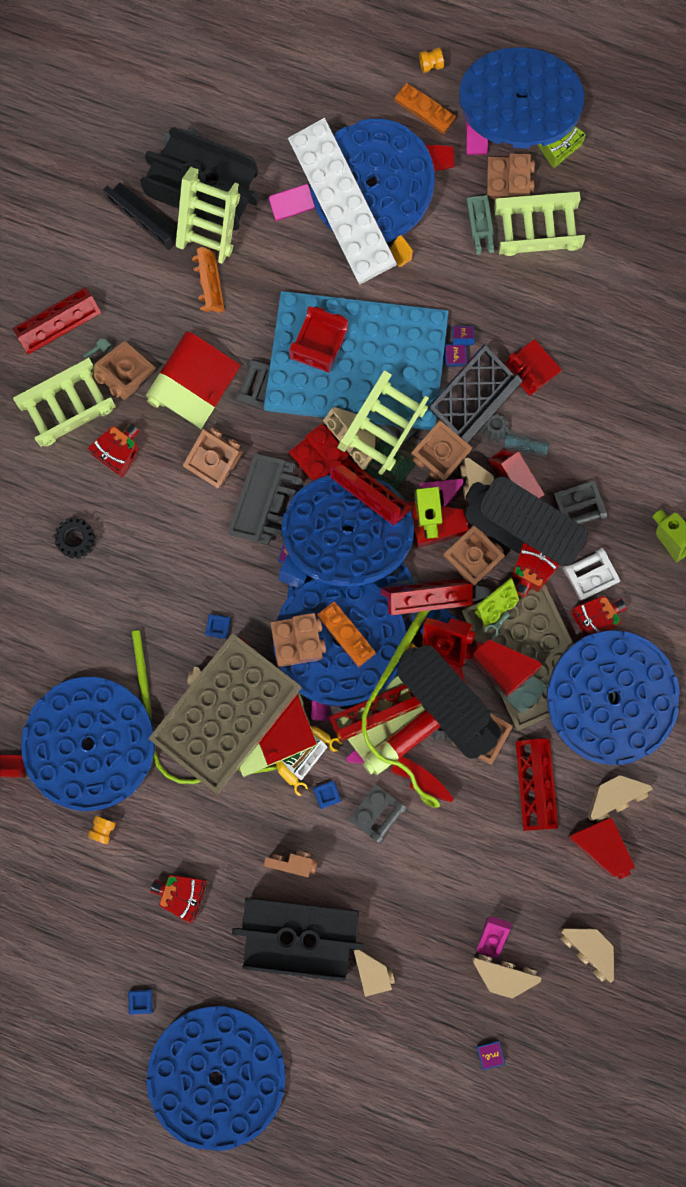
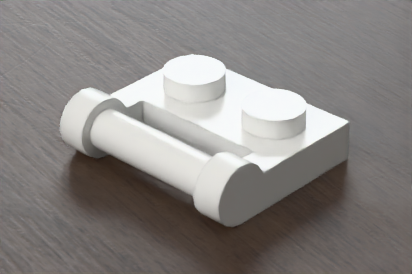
M603 548L595 550L596 553L572 565L563 566V571L571 582L580 601L620 582ZM600 561L603 566L577 578L575 572L595 562Z

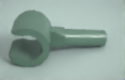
M102 338L94 348L84 353L83 357L86 359L100 350L106 354L112 350L113 346L109 341Z
M505 612L494 625L486 627L485 633L489 628L493 627L496 629V633L491 638H495L498 635V629L510 614Z

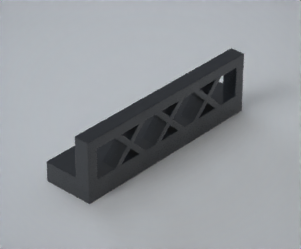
M119 182L114 189H111L108 185L103 189L108 202L166 249L170 250L176 244L177 228Z

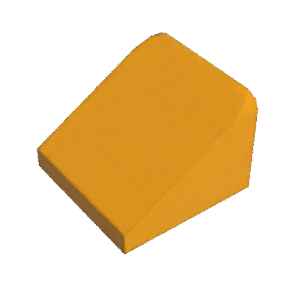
M398 236L390 247V251L397 265L401 267L412 260L413 250L403 236Z

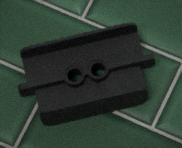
M170 128V138L162 155L151 151L146 152V162L151 166L146 177H142L140 180L144 193L154 200L179 209L182 178L190 167L198 169V179H200L201 183L229 192L234 183H238L240 200L235 209L233 230H238L240 227L239 221L247 203L257 205L259 201L258 194L249 190L253 178L258 175L256 161L251 156L182 129ZM210 180H215V181H216V182L213 183V184H208V183H207V182L210 181ZM200 191L196 192L198 200L225 209V200ZM197 208L194 209V214L197 217L223 226L224 218Z
M506 477L494 479L491 485L475 482L466 494V501L470 503L465 512L467 521L519 555L523 543H526L562 566H569L575 561L586 542L587 531L581 524Z
M424 645L418 649L411 647L400 657V665L397 670L398 677L419 700L425 710L440 724V728L464 756L475 759L481 755H486L497 745L501 736V730L491 718L489 709L432 646Z
M246 897L242 928H232L233 935L247 936L242 968L257 972L346 981L349 949L364 950L365 943L356 942L359 911L354 909ZM282 932H291L294 937L293 942L290 944L283 943L281 940ZM306 934H313L316 937V944L314 946L308 947L304 944L303 938Z

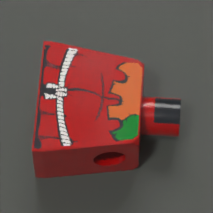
M131 423L128 424L123 432L112 426L87 449L92 456L123 478L139 451L137 443L133 441L139 430Z
M523 543L512 578L518 581L516 586L517 594L525 598L530 588L539 592L557 571L560 564L528 544Z
M602 596L573 608L570 614L584 636H588L597 632L612 631L622 622L618 614L626 610L627 607L621 598L610 603L606 596Z
M169 875L167 883L154 880L150 893L162 896L159 903L161 908L189 923H193L207 880Z

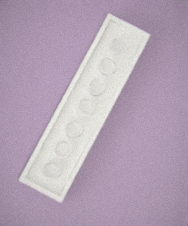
M323 118L290 136L288 140L358 283L362 284L396 266L397 263L326 119Z

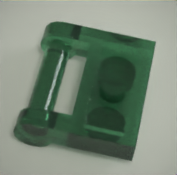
M382 440L375 446V450L387 457L393 449ZM397 451L393 457L396 459L394 466L390 471L385 470L396 478L394 482L371 467L372 463H375L380 468L383 464L375 459H372L369 465L363 469L373 478H378L398 490L415 467V463Z

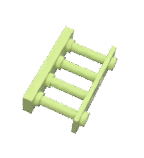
M189 168L182 178L176 237L177 248L184 249L188 242H195L220 251L218 262L221 264L227 256L230 257L233 251L231 239L235 209L240 200L238 183H234L230 191L227 192L201 183L200 179H198V169ZM200 191L225 200V209L198 200L196 192ZM197 208L224 218L223 226L196 217L194 209ZM193 225L221 234V243L195 234L192 230Z
M580 192L496 199L494 213L503 217L505 242H500L499 254L513 256L523 252L558 249L574 251L582 248L585 235L576 236L573 211L578 208ZM554 210L565 211L567 237H555ZM533 212L544 213L547 238H534ZM521 213L524 216L526 240L514 241L511 215Z
M89 358L13 398L21 411L28 410L40 432V435L35 437L40 447L53 444L57 438L100 415H108L116 407L111 397L105 400L92 377L94 366ZM80 380H85L97 402V405L87 410L73 387L74 383ZM61 390H66L78 412V415L68 420L54 397L55 393ZM42 400H47L59 422V425L50 430L47 429L35 407Z
M385 370L337 447L345 452L348 446L351 448L354 446L383 464L378 472L381 475L386 469L390 471L394 466L396 459L393 457L417 417L422 418L428 409V406L425 404L429 399L425 396L419 404L390 386L391 383L388 380L391 374ZM380 393L384 395L386 393L414 410L415 412L411 419L407 421L380 404L381 401L377 399ZM369 411H376L404 428L399 439L371 423L370 419L366 417ZM359 428L368 430L392 445L393 449L388 457L359 440V436L355 435Z

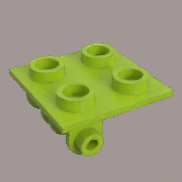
M512 578L477 605V610L474 613L479 619H482L485 627L495 623L504 612L514 608L519 601Z

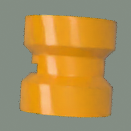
M440 47L433 49L431 52H419L423 73L430 72L433 68L437 70L444 68Z
M95 815L93 820L94 826L89 830L87 837L108 845L110 840L109 834L114 830L116 823Z

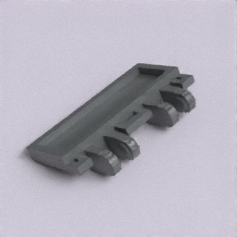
M254 454L228 530L230 536L265 545L270 544L272 537L269 535L283 538L282 530L269 527L271 522L282 525L283 517L270 513L280 514L285 496L294 497L297 493L294 489L283 487L284 482L301 485L302 479L284 474V472L293 474L295 464L277 458Z

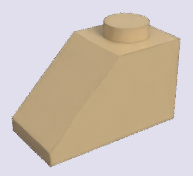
M354 949L365 997L392 990L391 984L395 983L392 969L387 970L386 965L362 950Z

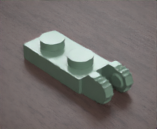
M488 195L468 197L466 203L475 254H481L480 239L487 238L488 252L494 253L493 227Z

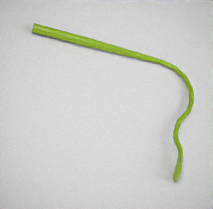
M429 611L418 612L366 703L362 714V733L366 745L378 759L384 763L397 765L410 776L413 787L419 793L421 800L430 807L438 808L440 807L439 801L423 792L417 786L414 774L408 767L399 761L386 759L377 752L370 743L366 731V716L370 705L429 613Z
M140 630L132 631L139 686L143 705L152 720ZM155 749L154 761L156 767L166 778L179 784L201 782L198 779H179L168 774L160 765ZM268 766L252 774L273 771L277 769V766Z

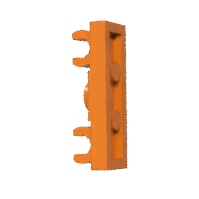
M408 83L403 86L394 98L396 103L443 135L456 120L454 114Z
M200 247L197 249V255L192 258V261L199 262V266L195 267L194 271L200 273V284L204 291V294L200 295L198 299L206 303L205 306L200 307V310L204 312L212 310L220 313L225 311L215 252Z
M335 601L317 614V617L320 618L324 626L358 668L376 655L374 649Z

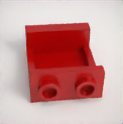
M308 306L307 316L295 343L292 342L290 346V359L330 373L348 331V320L340 314H331L320 307Z

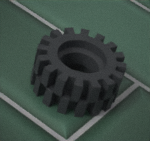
M73 517V520L67 518L65 523H59L61 526L55 529L57 533L54 534L56 540L54 542L62 554L72 559L73 557L80 559V556H87L86 553L88 551L91 553L93 550L92 546H95L94 539H96V536L87 522L81 518L79 520L77 517ZM75 530L80 531L83 535L82 542L77 546L69 545L67 542L68 534Z

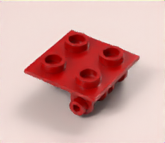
M535 339L519 352H513L508 357L509 359L503 363L514 375H518L523 380L520 386L529 397L562 371Z

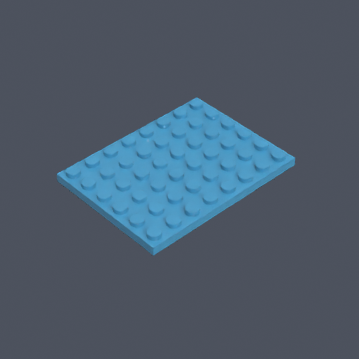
M281 291L264 411L325 418L333 407H337L358 414L384 370L391 374L388 380L391 383L390 386L419 404L425 396L429 399L425 405L429 406L439 395L448 310ZM308 306L320 307L328 313L340 314L348 320V331L330 373L292 360L289 356L290 346L292 342L295 343L307 316ZM380 393L377 398L381 401L380 404L407 421L411 419L415 412L386 393L385 395ZM427 409L422 418L417 417L411 428L432 430L436 425L437 417ZM369 411L366 416L373 424L400 427L376 411Z

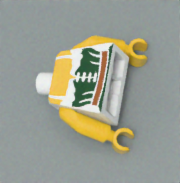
M311 726L317 741V746L276 763L278 773L289 785L294 786L295 793L299 796L302 795L297 791L299 785L305 786L307 790L308 788L306 783L298 781V778L302 780L327 749L325 744H328V748L332 752L338 751L332 747L333 741L342 744L338 738L331 739L328 733L316 726Z

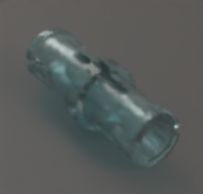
M508 434L504 443V448L522 451L523 454L528 452L542 456L547 455L549 443L531 440L530 437L521 438Z

